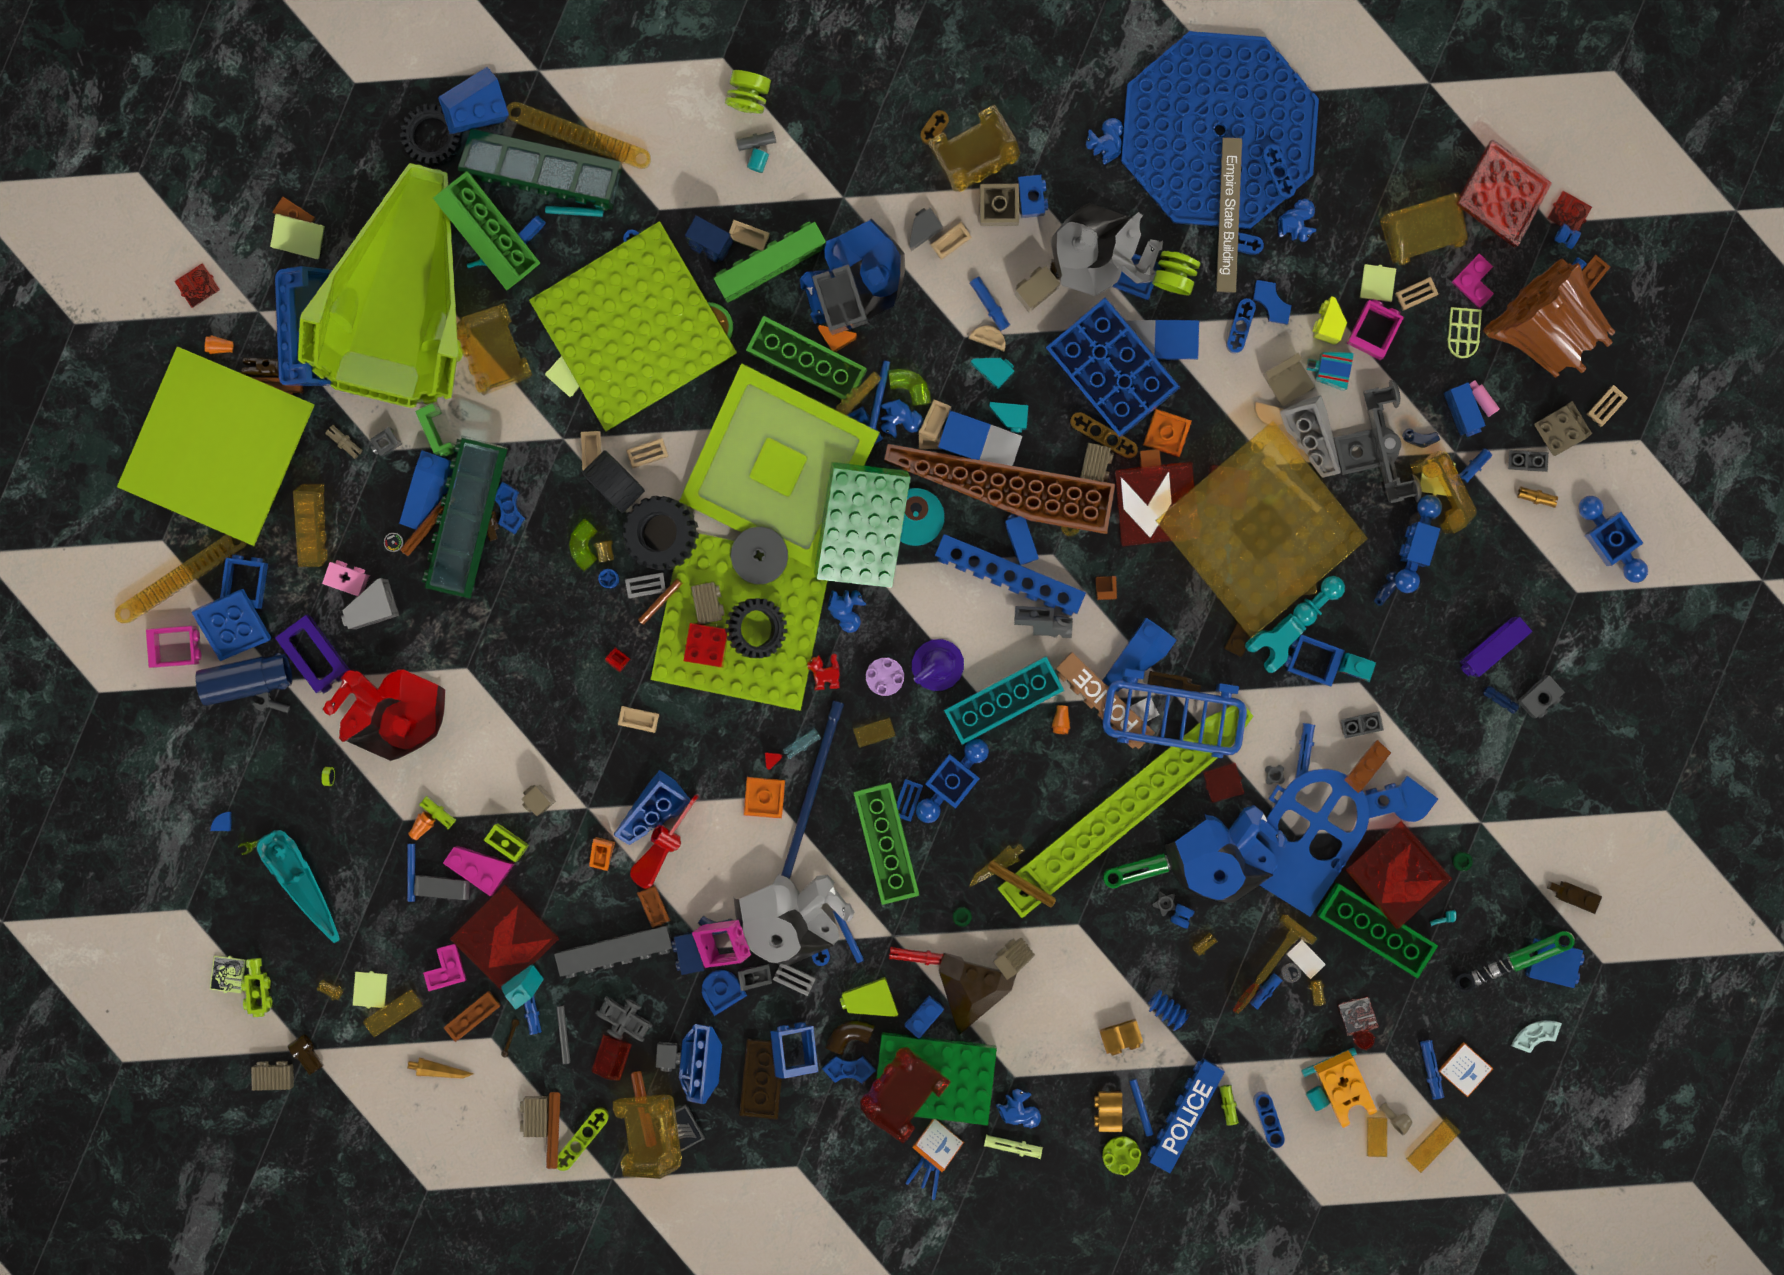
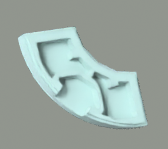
M1551 1020L1534 1022L1517 1034L1511 1046L1531 1053L1533 1048L1540 1042L1556 1041L1562 1023Z

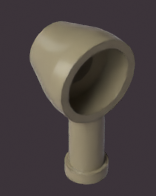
M1386 1102L1383 1103L1379 1109L1391 1120L1390 1122L1401 1135H1405L1413 1123L1411 1118L1405 1113L1396 1116Z

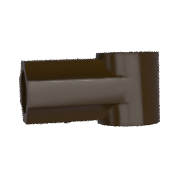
M303 1034L288 1044V1049L292 1056L300 1061L307 1073L311 1075L323 1067L324 1064L313 1050L314 1047L311 1040Z

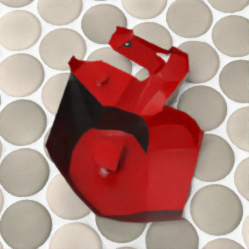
M399 669L387 675L378 689L361 672L348 670L341 677L342 683L331 700L326 701L323 707L327 715L335 714L348 695L354 693L356 701L340 721L339 739L342 742L347 741L392 761L423 747L437 736L444 716L446 690L404 669Z

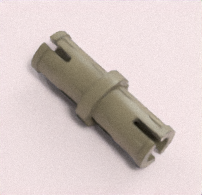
M335 425L330 427L335 434L329 430L326 431L325 434L334 440L340 449L343 448L350 454L353 459L358 457L353 450L359 454L362 453L363 450L354 444L348 435L345 436L338 430Z

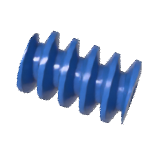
M1158 990L1148 1002V1005H1150L1149 1012L1155 1009V1016L1157 1017L1162 1014L1161 1021L1163 1022L1168 1019L1167 1026L1175 1024L1173 1031H1176L1185 1023L1190 1013L1186 1015V1009L1180 1010L1179 1004L1174 1005L1173 999L1168 1000L1167 994L1161 996L1162 990Z

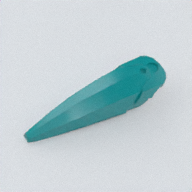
M274 830L261 838L257 843V851L270 873L274 874L277 881L299 908L333 943L339 941L340 938L325 899L294 840L281 830Z

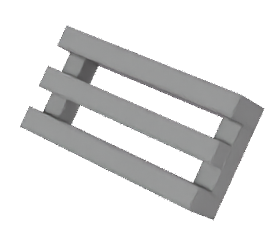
M663 573L625 580L629 599L662 593L666 590ZM660 577V581L658 582H652L630 587V583L632 582H638ZM661 585V589L634 594L631 592V590Z
M780 964L773 978L774 981L808 996L816 979L790 965ZM785 968L810 980V983L804 982L781 970ZM779 975H782L794 982H797L807 987V989H802L786 980H783L779 978Z

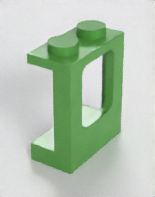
M432 403L416 410L415 412L433 453L443 457L454 454L455 444L449 442L443 445L432 420L433 417L442 414L439 406Z

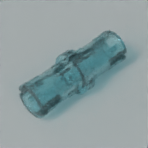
M815 728L803 737H798L796 742L783 749L789 760L802 750L806 751L808 746L821 739L819 734L815 735L817 733Z

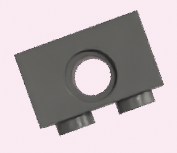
M1545 675L1521 696L1517 702L1532 718H1541L1548 712L1547 708L1552 704L1556 705L1563 699L1561 696L1565 692L1550 675ZM1540 693H1544L1546 695V701L1544 703H1540L1538 701V696Z

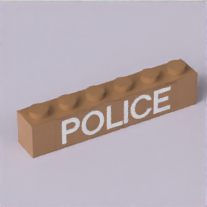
M1071 652L1055 668L1058 671L1056 675L1063 682L1067 680L1071 684L1069 688L1076 695L1081 693L1085 697L1084 702L1091 709L1095 707L1099 711L1097 715L1103 720L1109 687ZM1116 694L1114 695L1110 723L1113 724L1112 729L1123 731L1126 704ZM1130 709L1126 732L1142 734L1143 721ZM1147 725L1145 735L1152 736L1155 732ZM1129 740L1128 745L1132 749L1134 747L1140 749L1146 742Z

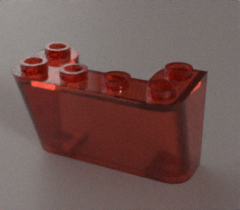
M904 1047L898 1050L891 1064L885 1067L884 1073L879 1079L874 1081L868 1094L862 1097L860 1108L868 1120L904 1144L915 1129L910 1120L932 1092L940 1097L951 1081L911 1049Z

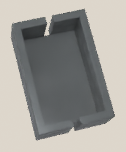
M849 264L833 269L835 278L831 277L829 271L812 276L829 331L832 335L849 330V325L855 328L869 323Z

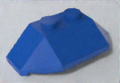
M695 1024L682 1041L679 1080L686 1093L687 1101L699 1104L706 1103L719 1083L722 1044L711 1026Z

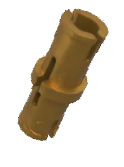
M1522 486L1518 490L1520 493L1517 494V498L1532 501L1536 505L1543 504L1555 508L1557 505L1558 496L1542 493V490L1539 489L1535 491Z

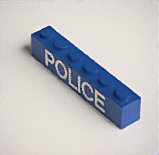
M1202 1058L1201 1062L1198 1061L1196 1063L1192 1079L1188 1078L1184 1088L1186 1090L1183 1096H1178L1175 1102L1176 1109L1174 1112L1169 1113L1165 1129L1159 1131L1157 1135L1158 1142L1156 1146L1152 1145L1147 1155L1149 1156L1148 1160L1150 1163L1168 1173H1171L1225 1073L1224 1069Z

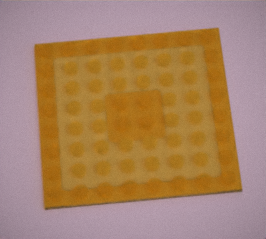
M1271 421L1155 520L1250 638H1253L1368 539L1274 421Z

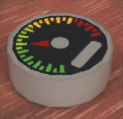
M389 533L384 538V546L391 552L399 551L404 545V540L398 533Z

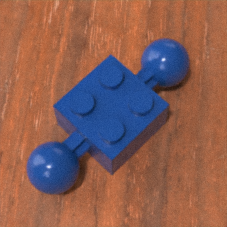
M1426 495L1419 500L1417 510L1421 516L1420 521L1411 524V527L1408 526L1405 532V537H1407L1406 544L1401 546L1399 555L1402 556L1401 561L1407 562L1405 569L1398 572L1395 577V585L1403 593H1412L1419 587L1420 577L1416 572L1418 566H1430L1440 528L1430 526L1432 519L1438 517L1442 511V503L1434 495Z
M1596 496L1584 497L1578 506L1579 513L1584 519L1593 520L1596 524V527L1584 536L1606 566H1612L1621 560L1624 564L1623 574L1625 578L1632 583L1642 582L1648 575V566L1643 560L1634 558L1631 555L1633 550L1643 544L1640 537L1622 512L1615 513L1606 519L1602 514L1604 509L1602 501Z
M970 740L965 745V757L961 762L950 754L944 759L925 783L935 794L931 799H923L918 803L916 815L919 820L924 823L936 821L940 816V805L944 800L956 809L980 778L969 769L974 763H981L988 756L989 749L983 740Z

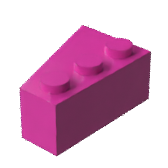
M460 846L454 847L443 862V864L489 896L495 893L515 864L514 862L485 855Z

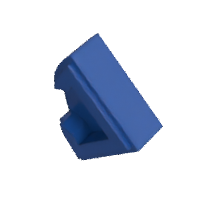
M225 812L217 816L211 825L210 831H231V812Z

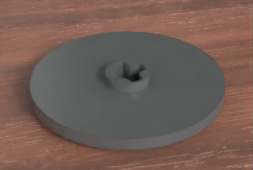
M752 527L743 531L735 539L731 549V562L733 568L742 579L753 584H766L777 579L785 570L788 562V549L785 541L776 531L767 527ZM757 550L760 553H764L762 561L759 558H755Z

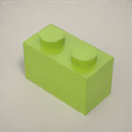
M498 823L493 826L484 839L485 842L514 862L519 861L529 844Z

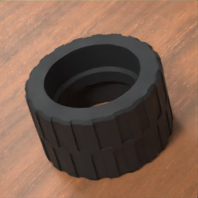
M606 450L582 471L587 480L621 513H624L645 492V489Z

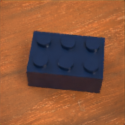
M695 216L685 234L690 249L699 254L701 251L706 253L707 258L716 263L718 260L721 262L725 260L734 243L728 232L698 216Z

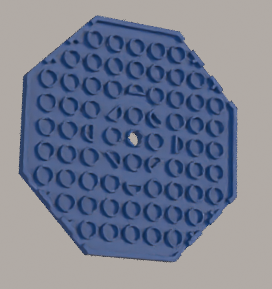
M1189 31L1127 84L1121 162L1173 223L1219 227L1223 138H1242L1239 228L1251 229L1285 200L1278 195L1262 154L1267 146L1276 145L1279 147L1296 190L1313 176L1319 98L1315 93H1312L1302 78L1288 65L1289 63L1276 51L1266 37ZM1218 125L1225 128V133L1221 136L1216 134L1214 130ZM1270 149L1267 156L1272 157L1274 162L1270 165L1273 166L1275 163L1280 162V160L1275 161L1274 156L1276 152H1272ZM1282 167L1274 168L1275 176L1282 177L1284 169ZM1287 177L1282 181H1277L1278 184L1282 182L1284 185L1282 192L1289 194L1291 187H1286L1285 181L1288 180Z

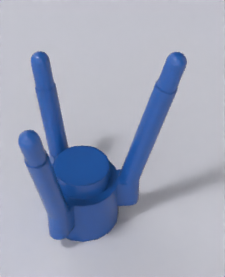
M922 1156L920 1162L907 1179L906 1185L911 1182L924 1163L923 1167L927 1170L921 1188L925 1187L930 1172L935 1170L932 1200H935L940 1170Z

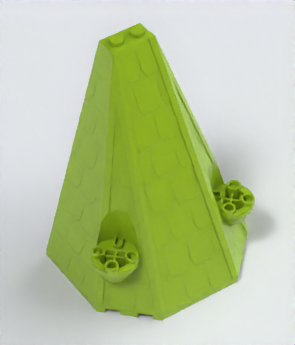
M409 163L302 312L299 328L298 361L302 364L309 363L313 367L312 372L321 379L324 377L331 381L330 386L335 390L408 408L416 407L418 402L423 401L424 404L436 402L438 397L444 396L443 398L445 399L452 397L457 362L462 359L463 350L461 342L457 340L450 219L433 199V197L448 186L446 172Z

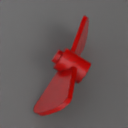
M696 794L692 798L672 830L662 825L654 829L651 835V842L654 843L653 846L636 862L630 872L632 880L640 887L650 888L668 852L676 851L681 846V837L674 832L688 814L699 795Z

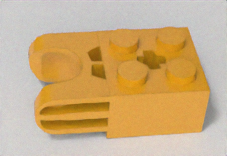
M1348 1050L1313 1066L1342 1128L1350 1125L1348 1112L1355 1105H1362L1369 1115L1377 1113V1109L1354 1057Z

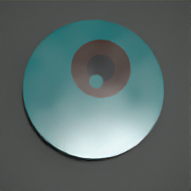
M912 488L908 490L900 542L911 546H921L934 540L941 532L944 524V510L934 494L924 489Z

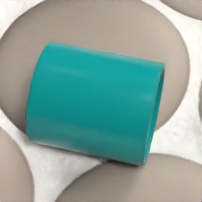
M753 149L747 168L763 173L769 154L759 149Z
M1321 1086L1314 1087L1306 1093L1315 1111L1322 1110L1330 1104Z

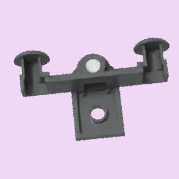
M1390 380L1389 387L1382 389L1378 387L1363 392L1372 429L1333 438L1341 475L1380 467L1389 504L1403 501L1404 498L1414 496L1416 502H1419L1422 497V488L1417 476L1411 474L1410 481L1401 483L1396 473L1394 462L1401 449V439L1396 433L1386 427L1383 404L1393 403L1394 407L1398 408L1401 396L1397 384ZM1354 447H1359L1362 451L1359 458L1352 455Z

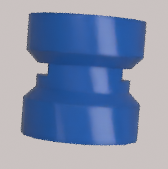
M1563 224L1554 240L1558 243L1562 242L1567 248L1572 249L1577 243L1581 232L1573 231L1568 225Z
M605 569L600 572L598 580L601 586L611 589L618 585L619 575L614 570Z
M1177 904L1175 915L1171 917L1170 922L1188 929L1189 919L1195 911Z

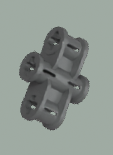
M605 996V1002L600 1010L596 1011V1015L613 1024L607 1032L619 1040L623 1039L622 1035L626 1032L633 1038L643 1042L644 1035L649 1028H652L653 1024L635 1014L637 1010L641 1009V1006L629 998H626V1004L622 1006L615 1000Z

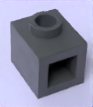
M659 1042L657 1046L656 1067L660 1068V1071L670 1072L681 1061L678 1043Z

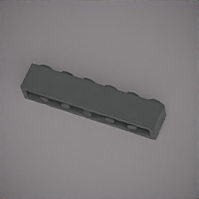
M664 925L560 951L554 955L560 977L565 976L567 979L577 976V972L584 971V974L595 972L597 967L602 966L603 969L614 967V963L621 962L623 965L633 962V958L647 959L651 957L652 953L658 952L659 955L670 953L669 949H672V938L669 926Z

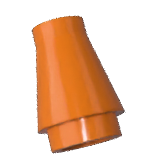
M211 335V337H206L205 352H209V354L233 353L234 342Z
M1057 706L1051 727L1053 728V733L1068 734L1070 729L1068 706Z
M425 811L418 814L411 831L408 833L409 836L414 840H418L431 829L435 822L432 815Z

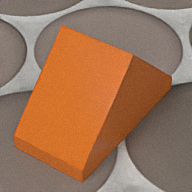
M822 325L818 327L827 345L834 352L856 340L857 333L849 331L832 335L828 327Z
M598 837L594 838L589 866L608 871L615 842Z

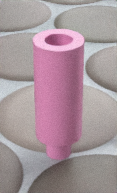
M1475 380L1470 383L1476 401L1488 417L1500 409L1482 384L1479 386Z

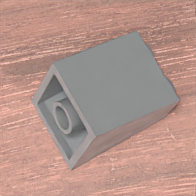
M377 579L342 610L344 615L341 618L344 626H347L348 629H359L399 616L388 579Z

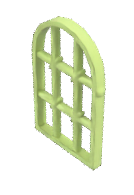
M1450 308L1447 340L1448 348L1455 357L1468 358L1477 351L1480 343L1482 310ZM1453 310H1459L1458 323L1452 322ZM1462 311H1470L1469 324L1462 323ZM1473 312H1479L1478 324H1473L1472 322ZM1452 325L1458 328L1457 339H1451ZM1461 326H1465L1468 329L1467 340L1460 338ZM1471 327L1478 328L1477 341L1471 338ZM1450 342H1455L1456 353L1453 352ZM1460 342L1467 345L1466 356L1459 355ZM1470 343L1476 344L1475 350L1469 355Z

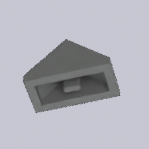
M769 964L742 968L738 971L741 991L772 983Z

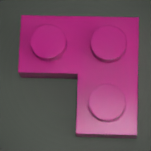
M1480 254L1452 281L1478 308H1481L1494 294L1480 281L1493 267Z
M457 944L438 948L437 953L441 968L423 973L428 991L466 981Z

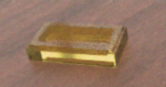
M890 718L853 729L859 748L896 736Z
M1367 1117L1368 1157H1387L1386 1117Z

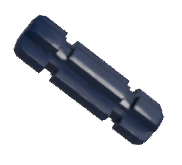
M1488 686L1483 692L1485 696L1492 698L1494 702L1503 708H1507L1509 712L1513 714L1517 712L1519 705L1514 701L1511 702V699L1499 691L1496 692V689Z

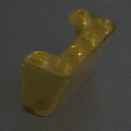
M995 104L978 113L980 124L948 141L946 134L943 132L927 141L949 184L956 192H962L968 186L981 182L988 175L999 172L1006 165L1015 163L1020 156L1017 140Z
M505 304L464 316L457 323V339L461 340L463 356L467 357L470 374L474 375L476 379V390L478 393H482L483 396L532 376L526 357L520 359L508 328L512 321Z

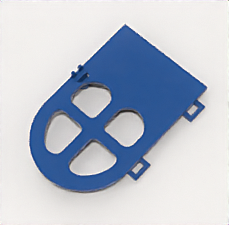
M1316 769L1303 773L1295 778L1286 789L1277 785L1269 797V800L1275 803V806L1266 820L1277 831H1279V820L1287 810H1293L1310 821V826L1300 840L1295 842L1288 841L1284 848L1278 846L1262 831H1258L1256 836L1275 855L1277 869L1274 871L1273 876L1260 884V886L1308 916L1312 915L1338 874L1342 871L1341 869L1346 865L1347 860L1364 836L1369 823V805L1363 790L1357 793L1344 780L1347 777L1346 774L1332 769ZM1315 782H1326L1331 785L1332 792L1318 812H1313L1296 801V794L1305 786ZM1279 790L1282 792V794L1277 800L1274 798V796ZM1342 796L1351 797L1356 804L1357 820L1351 832H1345L1328 821L1329 814ZM1319 830H1325L1342 842L1341 849L1330 860L1316 859L1309 851V845Z

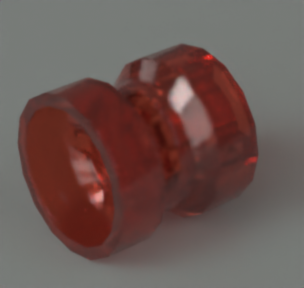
M1361 1028L1362 1030L1355 1031L1353 1042L1359 1048L1367 1050L1374 1045L1375 1038L1369 1030Z

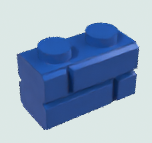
M929 995L912 1014V1017L905 1022L904 1026L917 1038H920L943 1012L944 1007Z

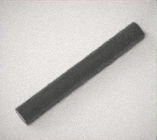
M557 1006L563 1064H569L570 1054L564 1006Z

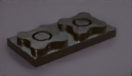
M747 1038L739 1116L778 1119L782 1078L775 1076L772 1041ZM783 1042V1051H784V1052H785V1042Z

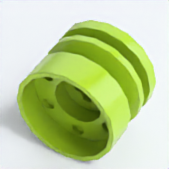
M732 70L730 85L737 88V90L727 91V95L731 97L725 99V104L744 113L762 114L764 112L762 105L766 104V99L759 96V94H768L771 80L756 73Z
M1162 251L1160 257L1164 260H1160L1158 264L1165 271L1157 270L1152 284L1169 292L1191 295L1194 282L1187 278V276H1197V271L1194 269L1200 267V262L1183 253Z

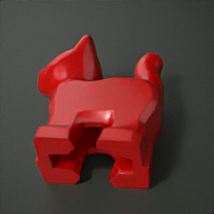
M833 653L830 657L831 667L823 668V661L820 656L813 657L807 663V668L813 672L816 683L815 690H824L825 682L831 683L829 689L840 688L838 680L840 672L836 654Z

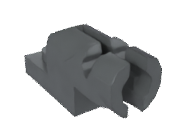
M1015 606L1014 625L1033 626V635L1051 636L1054 638L1061 635L1062 638H1072L1073 618L1054 616V608Z

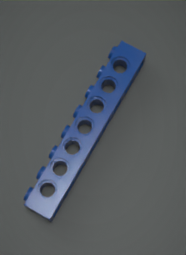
M945 534L935 554L938 557L937 561L948 565L951 562L960 571L966 572L968 569L974 572L973 576L984 579L985 576L991 579L990 583L999 587L1002 584L1009 586V591L1019 594L1020 591L1026 593V598L1033 601L1041 599L1045 601L1043 605L1050 608L1058 606L1062 608L1061 612L1070 616L1073 613L1078 614L1086 594L1084 591ZM953 549H959L962 552L960 559L955 560L951 557ZM971 556L979 558L980 563L978 566H970L968 560ZM993 563L997 566L995 574L987 572L986 567L988 564ZM1009 570L1015 574V579L1010 582L1004 578V573ZM1024 578L1032 580L1033 585L1030 589L1022 586ZM1042 585H1047L1050 588L1048 596L1040 594V587ZM1064 592L1067 594L1068 601L1066 603L1058 601L1059 593Z

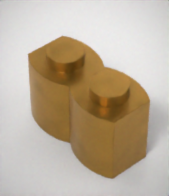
M1136 1019L1099 1030L1106 1053H1111V1056L1122 1053L1124 1048L1129 1047L1130 1050L1141 1047L1140 1044L1143 1043Z
M1098 1091V1096L1094 1097V1106L1098 1108V1115L1094 1116V1126L1098 1127L1099 1132H1122V1092Z

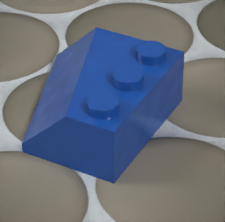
M488 67L439 96V102L450 134L502 123L509 116L498 79Z

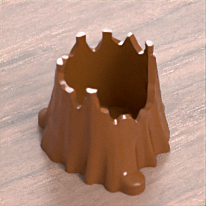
M1560 259L1546 272L1534 278L1527 286L1521 289L1519 295L1507 305L1506 311L1492 320L1484 328L1483 332L1489 338L1509 343L1522 350L1556 378L1560 375L1558 372L1566 366L1576 368L1580 373H1583L1587 368L1581 360L1582 352L1584 350H1592L1598 341L1603 342L1607 347L1610 346L1612 340L1608 337L1607 332L1612 336L1615 330L1611 327L1591 296L1583 278L1580 264L1572 265L1571 263L1568 264L1564 259Z

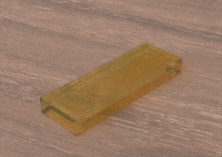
M411 989L363 1020V1023L373 1037L422 1007L423 1004Z
M1445 1118L1406 1159L1422 1173L1461 1131Z

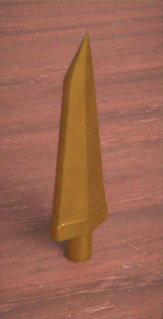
M420 1057L418 1063L409 1061L407 1069L417 1070L416 1076L463 1079L474 1074Z

